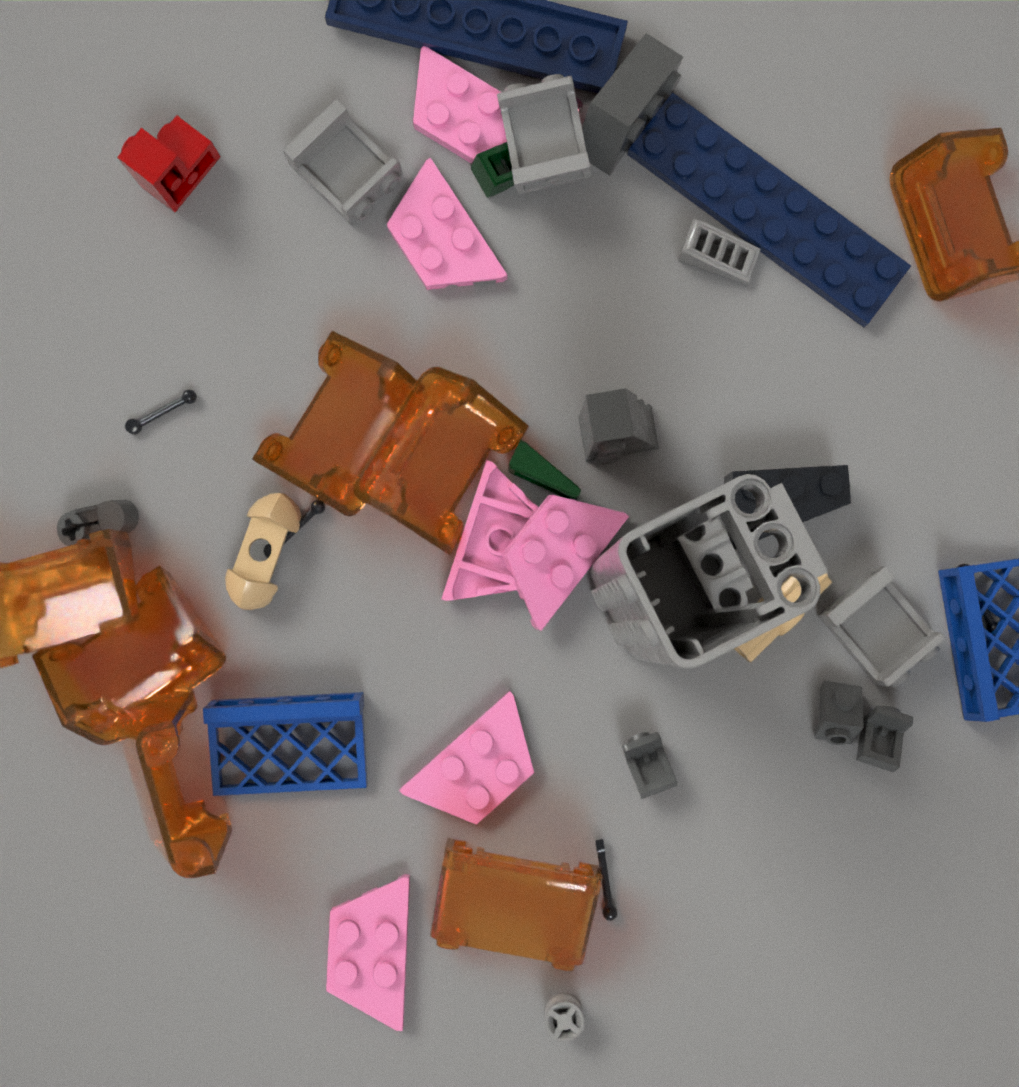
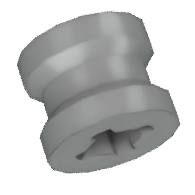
M557 993L547 1001L544 1008V1018L548 1034L559 1042L575 1040L584 1028V1015L579 1000L569 993ZM568 1009L566 1012H562V1013L557 1012V1010H558V1011H562V1010Z

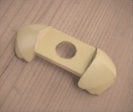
M284 493L264 496L258 499L249 509L247 516L251 520L233 569H227L226 590L231 600L242 610H254L265 607L272 601L273 596L278 590L277 585L270 581L288 531L298 532L301 520L299 506ZM265 539L271 545V555L265 561L259 562L251 557L250 547L254 541Z

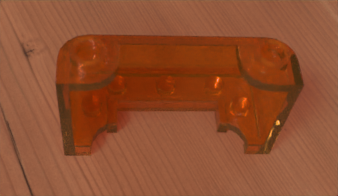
M1001 127L941 132L898 160L890 172V187L927 295L934 301L951 300L1019 280V241L1012 243L990 179L991 175L1004 167L1008 158V146Z
M331 331L318 352V365L328 376L290 437L288 438L280 433L269 435L261 442L252 460L339 513L350 517L360 512L421 414L426 404L427 392L424 386L398 362Z
M431 367L418 378L360 471L354 483V495L439 550L451 555L457 543L461 540L464 528L463 521L453 514L454 510L491 450L504 454L515 449L529 425L475 380L441 367Z
M105 529L89 534L90 539L77 540V544L10 563L0 562V669L19 664L18 656L106 631H109L110 637L134 631L132 624L139 622L140 616L133 552L127 532Z
M160 565L144 574L135 586V592L141 602L82 644L71 638H55L32 655L62 727L95 744L110 745L120 741L213 675L226 662V655L218 641L171 574Z
M193 688L131 702L120 712L116 721L117 731L149 838L172 870L185 878H198L216 874L232 833L228 813L221 814L220 816L211 814L205 809L204 800L185 804L172 759L176 756L180 747L179 735L184 729L183 719L188 714L195 712L198 707Z
M447 838L430 936L437 940V946L456 950L461 945L552 962V967L564 971H573L575 966L583 964L603 877L598 865L579 862L578 867H574L573 871H571L569 863L561 862V865L485 852V848L478 846L475 854L472 853V848L466 847V841Z

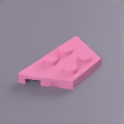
M423 46L420 51L413 117L414 129L472 164L478 153L507 142L497 94L501 92L430 48Z
M429 158L423 164L386 224L388 231L427 290L442 289L448 285L470 286L473 285V282L496 280V283L504 282L507 280V273L433 160Z
M486 460L442 600L453 601L517 591L515 578L508 570L502 553L539 507L526 497L524 492L512 483L491 461Z
M548 495L502 553L508 570L515 578V587L520 598L524 599L532 618L530 622L536 630H543L629 518L626 513L556 495Z
M512 692L506 693L404 784L399 791L407 797L476 825L534 774Z
M404 874L395 881L379 888L376 887L363 893L362 896L356 899L348 900L333 907L330 910L326 991L396 1031H403L410 874Z

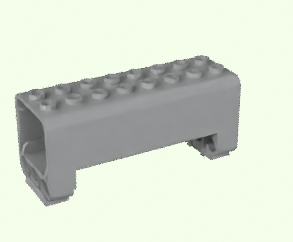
M750 474L739 476L631 530L596 559L590 568L591 580L596 588L591 591L592 597L601 612L608 611L613 621L612 624L608 625V628L618 646L625 645L630 655L637 660L690 669L699 667L809 611L817 604L820 597L818 577L828 573L783 484L780 483L770 488L765 480ZM739 489L747 490L755 497L756 508L752 514L744 513L736 506L735 494ZM718 515L721 516L764 601L747 604L748 598L745 591L754 586L719 519L709 522V520ZM699 527L701 536L698 541H690L684 536ZM763 532L774 535L778 541V552L773 558H768L759 550L758 540ZM656 536L660 538L658 541L660 548L673 542L707 608L695 615L698 621H702L703 624L677 638L668 637V634L675 629L673 626H662L653 608L660 603L659 598L649 600L639 581V578L646 575L645 571L636 574L630 563L633 559L650 550L647 541ZM705 555L712 556L718 563V570L713 576H709L702 571L701 560ZM788 575L796 578L801 586V594L795 602L787 600L781 590L782 582ZM728 589L732 591L736 599L734 606L721 607L719 594L722 590Z

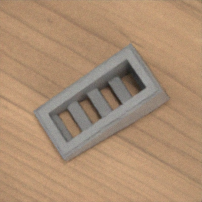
M693 218L678 261L748 285L760 248L708 223ZM698 238L705 240L701 252L695 249ZM712 243L719 245L715 258L708 255ZM726 248L733 250L728 264L722 262ZM740 253L747 255L742 271L735 268Z

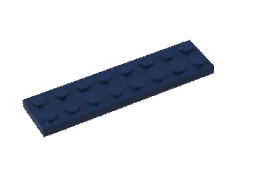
M330 0L325 15L328 26L419 49L425 46L439 54L538 79H544L555 74H561L564 77L572 76L574 88L597 94L616 71L628 24L627 20L547 0Z
M673 92L628 150L627 155L744 241L760 248V252L863 328L869 324L911 267L909 263Z

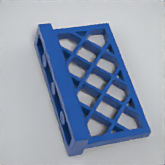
M1019 559L938 570L963 717L967 721L989 722L1000 720V717L1019 714V686H1015L1005 678L1014 662L1019 666V638L1012 649L999 640L1007 625L1019 633V623L1012 618L1019 607V590L1005 580L1012 568L1019 566ZM1001 569L998 574L993 570ZM976 572H982L993 581L985 595L976 589L974 577ZM1000 587L1014 597L1005 612L992 602ZM986 609L1000 618L996 629L991 633L983 628L982 615ZM993 647H996L1007 656L998 671L991 667L988 654ZM1000 684L1013 693L1010 701L1003 708L997 707L995 692Z
M364 692L211 700L203 708L204 724L208 725L213 796L367 788L363 718ZM338 721H355V736L347 745L330 732ZM320 722L331 723L325 728ZM300 723H310L321 733L309 747L291 733ZM281 724H292V726L287 730ZM262 725H271L283 735L271 749L253 735ZM243 726H254V727H253L252 730L249 732V731H248L246 728H244ZM232 727L244 738L231 751L219 741L218 728ZM324 736L341 750L329 765L312 751ZM285 739L303 753L291 767L273 753ZM247 741L264 754V757L253 769L235 755ZM355 743L357 755L350 749ZM220 753L226 757L222 763ZM346 755L357 764L358 778H343L332 768ZM306 756L323 770L315 780H305L294 771ZM267 759L271 760L284 772V775L277 782H266L256 773ZM229 760L246 774V777L239 784L223 785L222 768ZM328 774L332 779L323 778ZM289 776V777H290L291 779H293L294 781H285V780H286V778ZM251 778L255 783L246 782Z

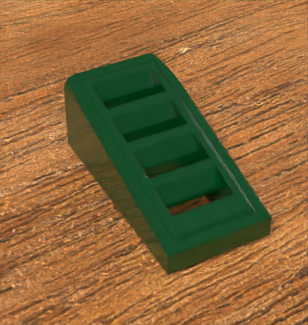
M507 142L476 155L471 165V170L487 198L514 186ZM504 159L510 172H506L500 160Z
M520 439L508 464L509 473L560 497L577 500L581 489L529 444Z

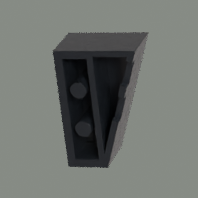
M848 465L732 471L724 477V484L746 474L760 477L765 480L770 488L782 483L802 522L851 504ZM739 489L735 494L736 506L742 512L752 514L756 508L755 497L751 492ZM728 532V536H729V538H730L729 540H730V542H731L733 548H734V549H737V547H736L734 541L732 540V538H731V536H730V534H729V532ZM763 532L760 535L759 540L768 537L772 534Z

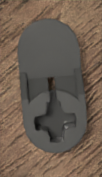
M126 499L110 500L97 505L75 509L60 517L57 524V534L60 541L69 547L91 545L98 541L119 537L130 533L136 528L139 520L138 510L131 501Z

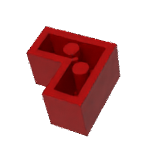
M178 115L159 130L157 139L143 128H140L135 136L129 137L124 142L121 153L117 156L137 183L174 213L221 157L212 141Z

